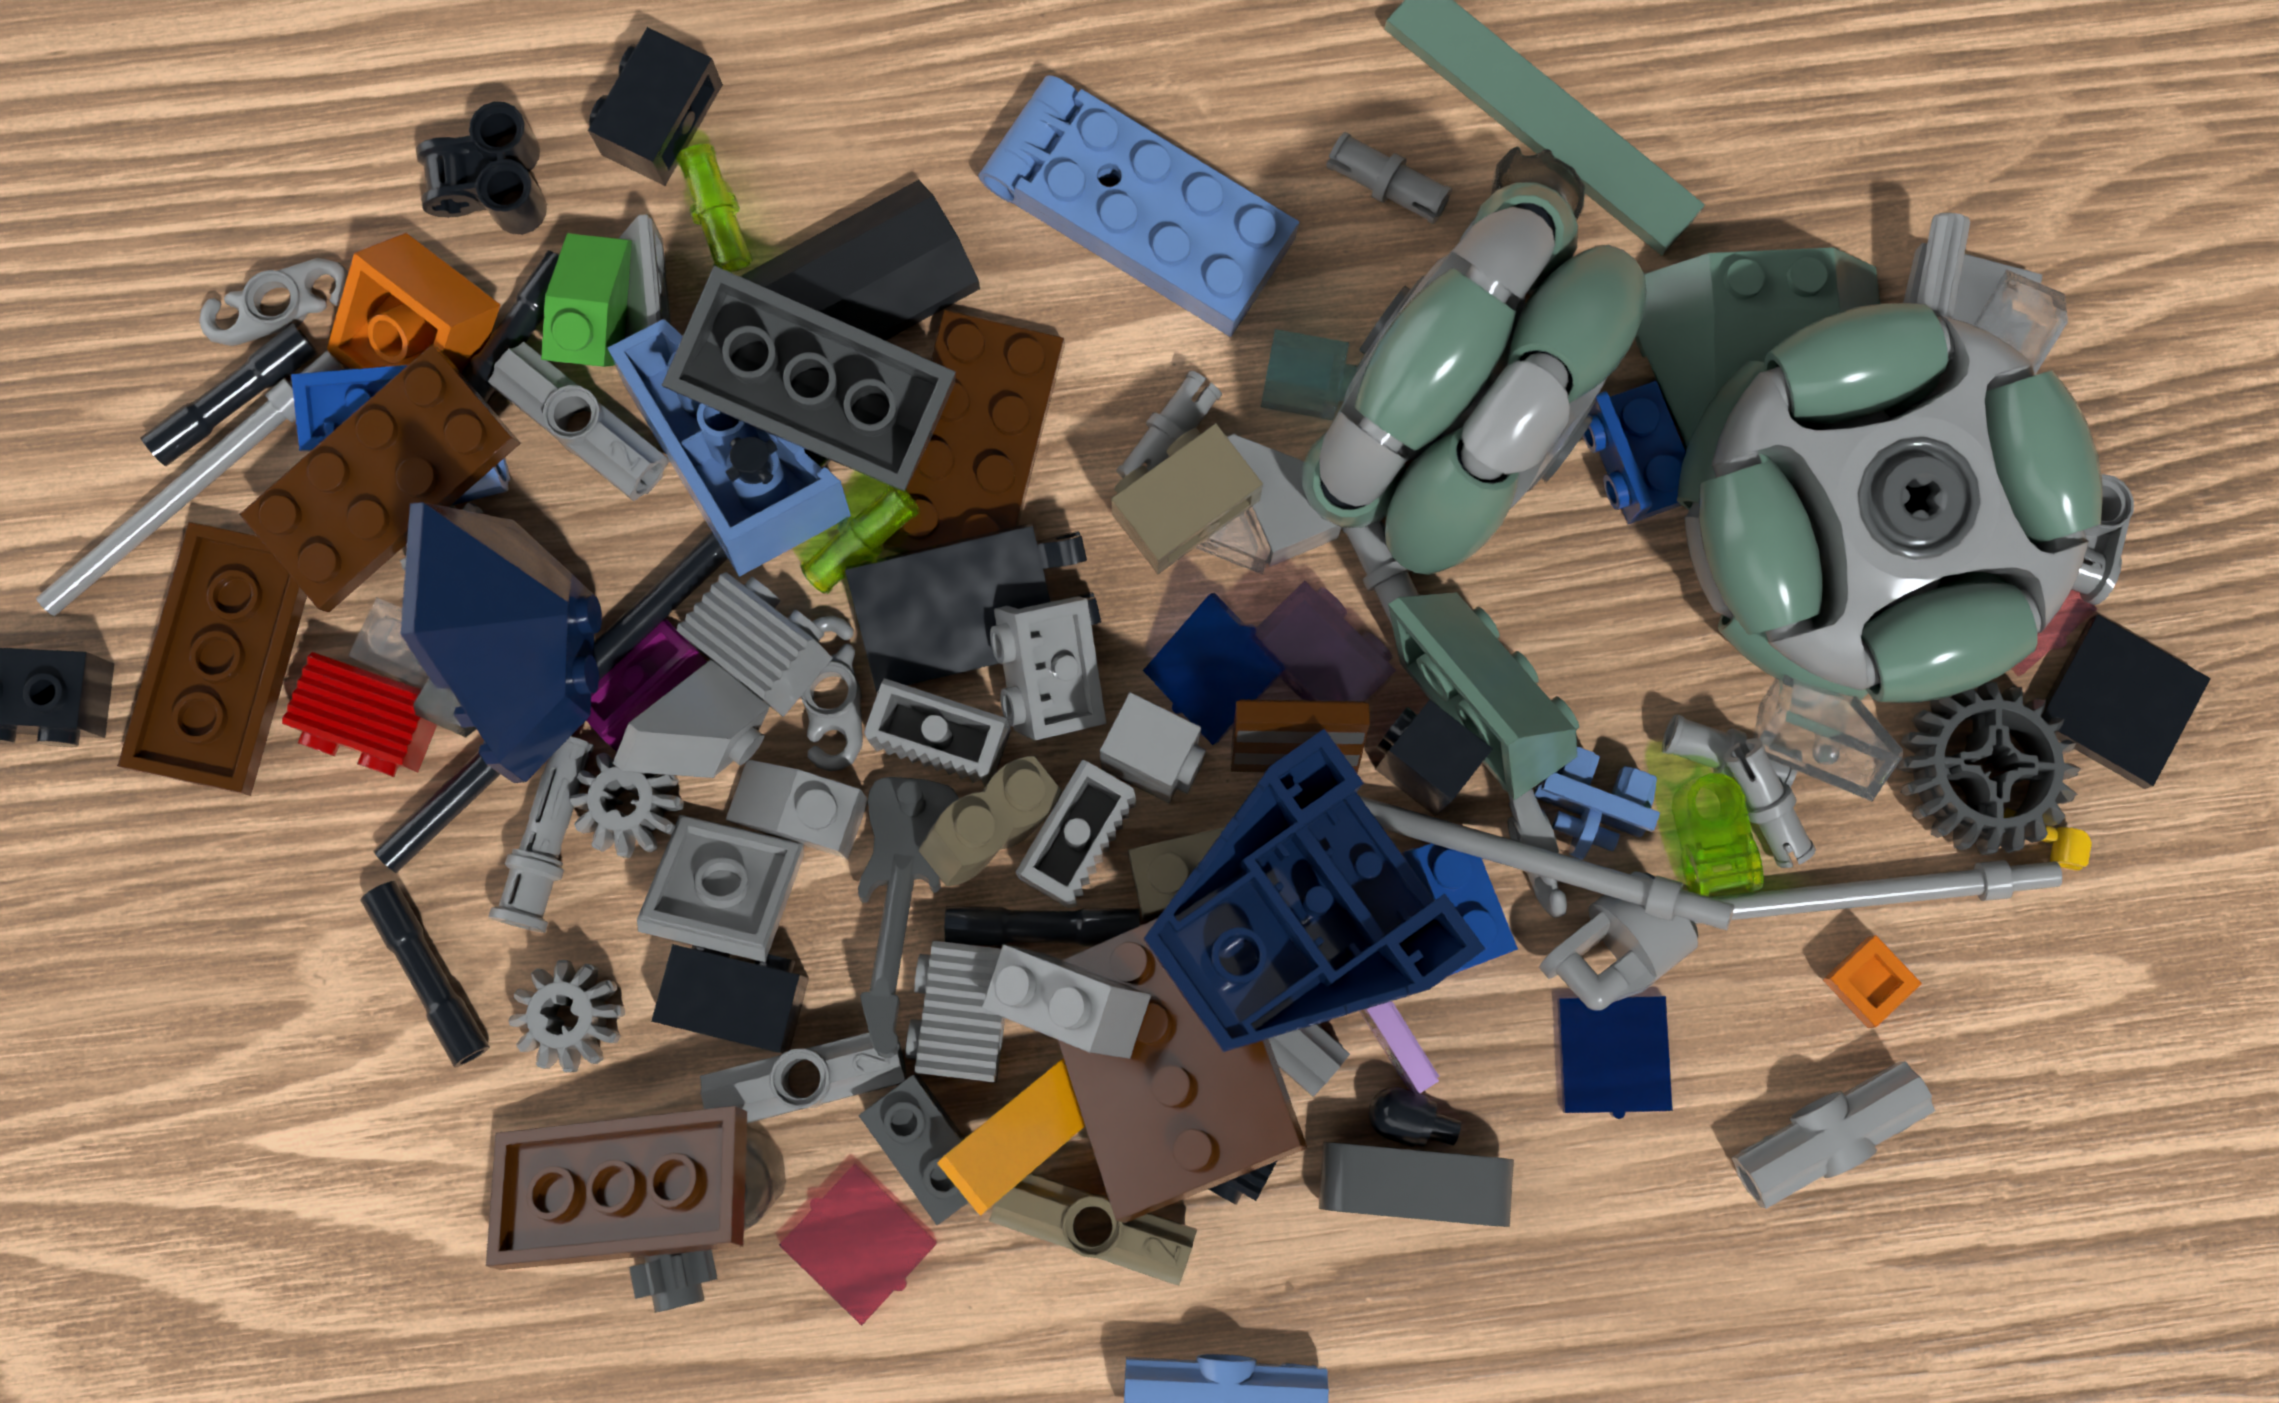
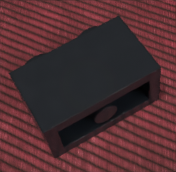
M647 27L638 44L630 45L623 54L619 65V77L608 96H601L591 111L588 132L601 155L666 186L723 86L713 59Z
M1429 699L1418 714L1409 707H1406L1376 747L1385 754V757L1375 770L1436 817L1453 801L1493 748Z
M672 944L651 1022L784 1054L791 1049L809 978L793 973L794 960L768 954L766 962L755 960L753 964L732 959L730 954L695 945H692V948Z

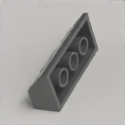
M714 266L662 386L905 492L932 438L955 385L956 372Z

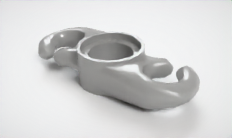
M315 258L278 271L268 270L260 272L247 282L244 290L232 291L224 296L225 303L239 311L236 324L227 330L217 326L215 318L221 308V302L212 298L206 301L200 312L199 322L202 332L211 342L237 346L273 333L280 334L292 324L299 327L307 314L320 313L327 308L326 301L312 293L315 280L325 274L330 275L334 279L336 285L335 290L331 294L330 302L339 306L348 271L339 262ZM274 288L288 289L291 296L288 308L277 316L263 315L260 306L264 295Z
M823 616L812 621L823 632H835L844 640H849L853 637L854 628L842 618ZM844 644L836 654L831 656L832 660L801 695V700L806 707L809 718L807 737L810 741L818 742L830 730H838L845 736L846 746L837 755L826 754L818 746H813L809 749L808 758L816 767L827 771L842 770L853 764L863 745L862 693L852 665L855 649L850 644ZM827 677H839L848 684L846 700L842 705L834 709H823L817 706L814 701V690L817 684Z
M1530 789L1515 801L1509 795V807L1513 815L1508 818L1510 839L1559 853L1552 826L1545 812L1540 808L1533 789ZM1525 871L1535 895L1544 910L1553 918H1560L1566 914V895L1558 889L1557 880Z

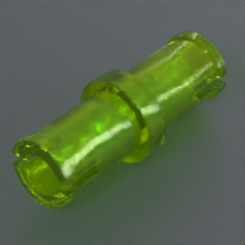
M698 144L682 150L679 156H676V160L681 167L693 202L689 212L693 222L701 225L714 262L713 267L717 266L732 273L749 266L750 262L753 261V257L748 251L736 216L740 206L735 194L727 190L714 146L711 144Z
M888 485L887 489L856 517H845L838 523L837 528L839 532L808 560L806 559L800 564L802 573L818 591L823 594H829L833 587L846 577V566L859 564L864 560L871 561L876 559L882 553L881 545L912 517H916L920 513L916 502L908 492H903Z

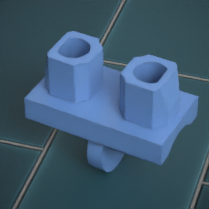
M1578 746L1577 758L1535 787L1534 794L1536 799L1581 815L1579 819L1558 811L1552 829L1573 836L1569 855L1582 860L1587 855L1592 844L1612 852L1616 848L1620 834L1600 827V823L1641 838L1646 830L1654 831L1660 812L1651 809L1656 789V776L1636 768L1624 766L1619 770L1612 793L1605 792L1590 786L1600 756Z

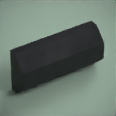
M920 180L909 184L740 276L885 341L980 289L978 277L958 235L934 195Z

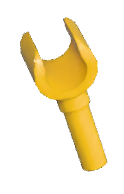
M2006 807L2004 818H2010L2017 811ZM2045 825L2048 835L2041 841L2052 844L2049 862L2056 861L2060 867L2079 871L2088 865L2092 842L2090 836L2085 831L2076 828H2054Z

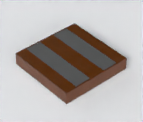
M1239 699V701H1236L1231 744V772H1266L1275 762L1325 729L1358 774L1370 726L1369 703H1366V701Z

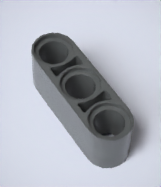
M1324 1142L1319 1209L1510 1227L1514 1159Z

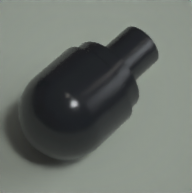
M1388 1087L1381 1090L1374 1096L1369 1106L1370 1123L1379 1135L1411 1147L1415 1146V1144L1423 1147L1429 1138L1454 1146L1461 1131L1460 1120L1438 1114L1436 1102L1430 1101L1426 1095L1415 1094L1413 1091L1404 1088Z

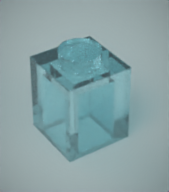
M1275 329L1261 408L1334 420L1338 402H1344L1346 391L1356 375L1357 366L1346 364L1349 342Z

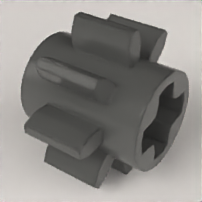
M712 1250L644 1256V1264L629 1267L635 1299L651 1295L655 1313L705 1301L702 1283L717 1279Z

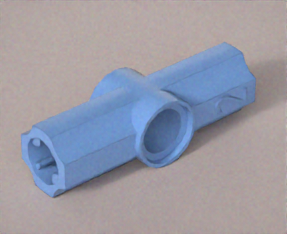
M1226 1354L1198 1355L1196 1360L1126 1357L1124 1403H1328V1369L1325 1366L1256 1363L1257 1359L1252 1357Z

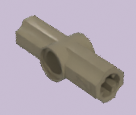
M1030 1173L994 1204L989 1222L1072 1249L1083 1257L1098 1258L1178 1286L1186 1269L1197 1232L1196 1228L1151 1213L1126 1223L1116 1221L1108 1197L1092 1194ZM1090 1206L1100 1207L1105 1210L1111 1217L1113 1224L1109 1237L1097 1244L1081 1240L1074 1227L1077 1213L1083 1208Z

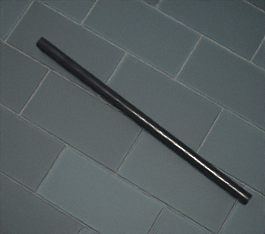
M804 449L805 453L822 469L831 461ZM712 531L594 641L593 657L598 665L599 681L728 559ZM478 751L373 852L390 870L398 873L501 774L486 765Z

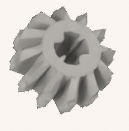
M604 752L598 754L596 759L601 773L597 777L585 770L578 772L577 779L590 787L588 794L577 793L569 798L571 806L582 810H589L575 822L574 825L577 831L583 834L595 831L592 838V847L604 852L614 843L617 855L622 858H630L632 856L636 839L645 851L650 853L657 849V841L652 831L658 828L660 831L672 835L675 829V825L671 821L663 818L665 811L683 809L684 802L682 799L673 795H664L677 785L679 779L676 775L624 772L613 764L614 760ZM625 790H629L639 796V801H631L637 807L628 816L615 809V804H623L617 798Z
M567 960L557 961L554 968V978L544 969L537 968L534 970L531 976L538 991L534 993L524 989H517L514 993V998L518 1002L528 1005L526 1014H514L508 1020L511 1027L529 1029V1032L522 1036L516 1044L519 1051L530 1052L539 1048L536 1056V1065L538 1067L550 1069L559 1058V1063L564 1072H577L581 1055L591 1064L601 1062L604 1057L597 1040L618 1043L621 1037L620 1033L616 1030L606 1027L607 1018H620L625 1015L624 1006L605 1005L604 1003L618 989L616 983L611 980H605L595 985L598 977V967L584 964L575 973L572 962ZM561 1005L571 1006L570 1011L574 1015L579 1016L575 1027L564 1026V1021L556 1016Z

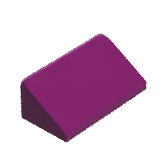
M665 619L599 681L598 690L596 693L591 694V715L586 721L617 752L629 722L708 661Z

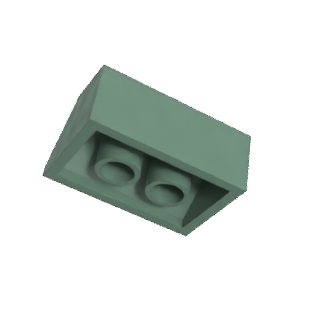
M1457 592L1398 597L1388 604L1400 665L1431 701L1493 748L1483 761V764L1514 801L1578 757L1576 730L1579 729V723L1574 713L1560 697L1556 696L1551 700L1537 685L1539 678L1531 663L1521 652L1515 651L1510 654L1498 640L1500 634L1495 623L1481 607L1478 606L1472 610Z

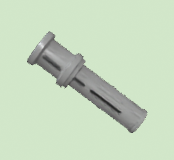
M570 736L547 760L519 849H513L512 853L508 854L505 865L510 871L499 906L491 907L488 918L522 929L545 933L548 922L543 919L551 889L554 881L562 879L564 869H562L563 863L558 858L574 809L570 805L569 798L579 793L581 782L577 779L578 772L585 770L590 753H592L594 747L593 744Z

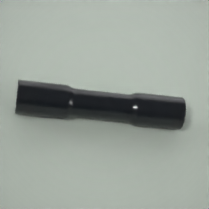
M547 250L517 293L515 303L483 349L469 361L462 371V375L487 404L497 391L488 382L493 374L494 364L509 348H515L523 342L526 343L544 319L545 295L559 258L558 254Z
M292 324L251 354L245 364L195 401L181 406L140 438L153 456L167 467L210 435L216 425L264 389L277 385L281 380L317 355L318 352L299 328Z
M389 881L367 892L361 897L360 901L384 944L395 954L426 1010L427 1020L454 1067L462 1066L484 1054L490 1046L464 1000L455 993L424 938L421 924L397 882Z
M946 906L945 942L998 946L1010 942L1076 943L1084 947H1093L1139 927L1140 908H1082L1077 911L1009 910L1004 907Z

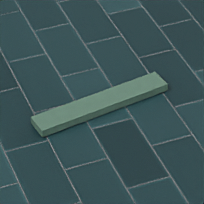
M1405 0L1386 20L1384 30L1661 256L1701 213L1705 206L1703 202L1454 0Z

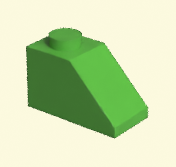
M567 233L545 295L541 360L601 367L615 366L607 348L625 339L632 240Z

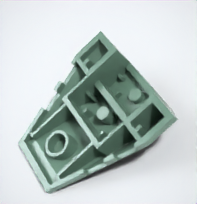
M1834 247L1707 253L1645 274L1647 290L1645 309L1635 341L1642 357L1648 358L1667 408L1671 410L1684 440L1682 443L1683 447L1687 451L1691 436L1706 407L1719 389L1747 361L1764 362L1767 353L1799 329L1821 318L1855 307L1880 304L1877 269L1875 266Z

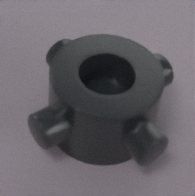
M736 437L731 441L730 461L732 467L725 471L727 477L732 482L739 478L747 484H758L761 482L768 484L773 479V460L771 454L778 450L776 444L771 439L764 442L755 437L743 439Z

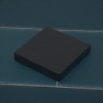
M2097 614L2088 619L2045 698V707L2040 717L2044 721L2054 717L2064 719L2061 728L2054 732L2059 741L2071 740L2076 742L2075 750L2141 788L2146 789L2155 785L2211 678Z

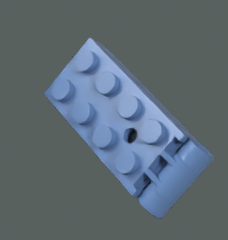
M1047 75L978 175L981 182L1001 199L1015 204L1229 337H1232L1295 241L1299 221L1185 151L1083 89L1078 92L1064 80L1051 75ZM1105 178H1113L1119 183L1113 187H1106L1100 181Z

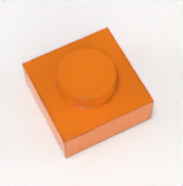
M1877 935L1867 937L1823 979L1826 985L1867 1028H1876L1922 984Z

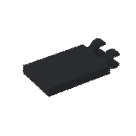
M1028 523L846 566L845 572L876 693L879 691L884 678L903 685H910L998 664L990 640L991 627L996 626L995 608L1010 606L1021 609L1051 602L1043 569L1069 566L1087 561L1080 532H1069L1036 541L1033 525ZM1094 592L1068 597L1079 596L1086 598L1091 625L1101 623Z

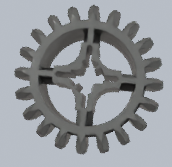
M1989 681L1979 686L1977 691L1971 689L1952 695V697L1930 700L1931 711L1922 710L1915 714L1912 722L1919 732L1905 734L1900 742L1915 755L1899 760L1896 768L1906 773H1913L1914 781L1903 785L1900 793L1905 796L1919 794L1923 803L1915 807L1912 816L1921 819L1933 815L1936 820L1931 828L1932 836L1940 838L1953 831V847L1956 849L1965 850L1971 848L1976 843L1978 852L1982 855L1994 854L2000 846L2007 853L2023 849L2025 839L2034 843L2046 838L2048 833L2045 824L2054 826L2064 820L2066 816L2058 804L2072 802L2078 794L2064 784L2063 780L2077 776L2081 768L2072 763H2064L2063 754L2074 750L2077 744L2071 740L2058 741L2054 732L2061 728L2064 719L2054 717L2044 721L2040 717L2046 700L2036 698L2023 706L2022 687L2012 686L2005 689L2001 694L1997 682ZM1963 720H1973V733L1966 736L1965 751L1953 756H1945L1946 745L1954 729ZM2009 733L2018 741L2025 754L2013 746ZM1986 757L1987 761L1984 765L1992 763L1994 770L2008 772L1989 779L1991 771L1984 774L1980 765L1967 764ZM2022 780H2030L2026 797L2016 810L2017 812L2010 818H2004L2003 803L2010 801L2011 786ZM1949 781L1956 783L1962 788L1966 795L1967 805L1956 795Z

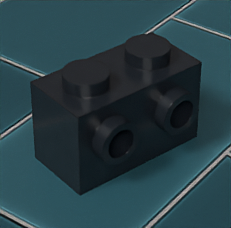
M0 648V744H15L16 734L37 735V743L57 747H79L80 737L105 738L114 663L83 651Z

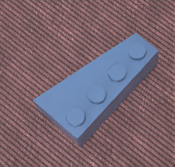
M662 319L607 349L625 388L738 576L746 574L851 517L841 481L826 467L822 469L805 453L804 448L662 386L683 337L665 319ZM755 437L764 442L771 439L776 444L778 450L771 454L773 460V479L768 484H763L762 482L747 484L739 478L732 482L727 477L725 471L732 467L730 461L732 447L730 443L734 438Z

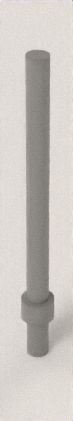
M327 350L300 374L345 370V368ZM285 378L265 394L268 398L265 404L37 596L36 600L49 614L56 616L286 419L293 423L296 420L292 381L289 382Z
M1360 796L1385 830L1646 907L1645 914L1673 921L1675 916H1679L1726 931L1729 928L1735 905L1683 890L1682 882L1658 875L1655 876L1654 881Z
M2005 860L1976 863L1974 870L1710 896L1709 898L1735 905L1731 920L1977 895L1981 901L2009 899L2014 891L2060 887L2062 884V871L2059 863L2056 861L2009 866Z

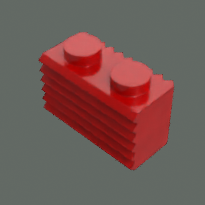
M311 652L307 656V664L302 668V676L297 680V688L292 692V700L287 704V712L282 716V724L302 732L297 742L300 745L334 757L339 746L349 748L361 753L357 762L358 765L395 777L399 766L417 773L419 772L446 701L430 692Z

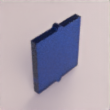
M1215 592L1205 598L1142 670L1173 703L1172 711L1176 714L1183 713L1191 723L1201 727L1200 733L1212 745L1217 744L1234 726L1236 701H1239V699L1258 700L1286 669L1280 660L1255 635L1256 627L1253 624L1245 625Z
M1666 996L1627 997L1615 1001L1599 1011L1589 1009L1579 998L1557 999L1563 1113L1610 1112L1613 1118L1621 1119L1625 1116V1112L1673 1111Z

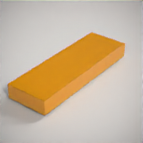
M1064 1058L937 1162L980 1216L1085 1127Z

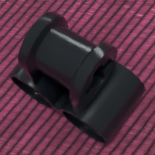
M506 102L485 104L474 113L470 120V136L433 138L425 140L416 147L417 161L424 166L427 192L423 194L421 201L423 211L427 214L450 218L487 210L502 230L519 235L532 232L542 224L547 212V203L543 193L529 174L539 160L540 146L524 117L513 105ZM516 133L513 141L508 145L494 147L497 140L503 135ZM523 190L521 197L515 203L501 205L504 196L509 192Z

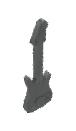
M885 777L874 782L868 796L869 817L874 833V849L872 857L860 878L858 895L862 903H867L872 892L879 886L887 885L870 990L869 992H862L860 999L873 1048L883 1058L893 1057L900 1048L899 1039L895 1034L900 1000L895 993L914 880L926 881L934 893H937L941 888L939 876L918 850L944 810L959 799L954 789L950 786L926 779Z

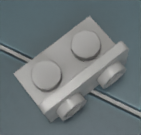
M1077 596L1021 609L1010 606L995 608L996 626L991 627L990 640L994 656L998 663L1003 664L1007 688L1001 690L1000 700L1004 717L1008 718L1009 725L1013 726L1016 732L1036 741L1106 724L1087 599Z

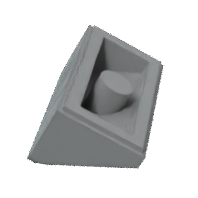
M648 214L638 215L619 237V239L632 240L625 338L662 319H665L671 325L663 238Z

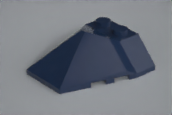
M424 502L410 504L400 635L435 688H450L461 706L455 707L453 715L462 728L475 727L483 738L484 743L480 745L479 754L486 765L513 783L527 782L591 715V694L596 693L599 686L598 665L593 657L594 633H598L602 625V612L599 600L514 520Z
M1325 729L1268 768L1245 802L1143 938L1222 1052L1430 990L1485 950V947L1447 895L1444 893L1436 900L1433 898L1362 801L1357 791L1364 782Z

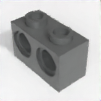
M912 1075L858 1115L936 1225L944 1222L969 1203L937 1164L944 1155L963 1141L965 1137L921 1076Z

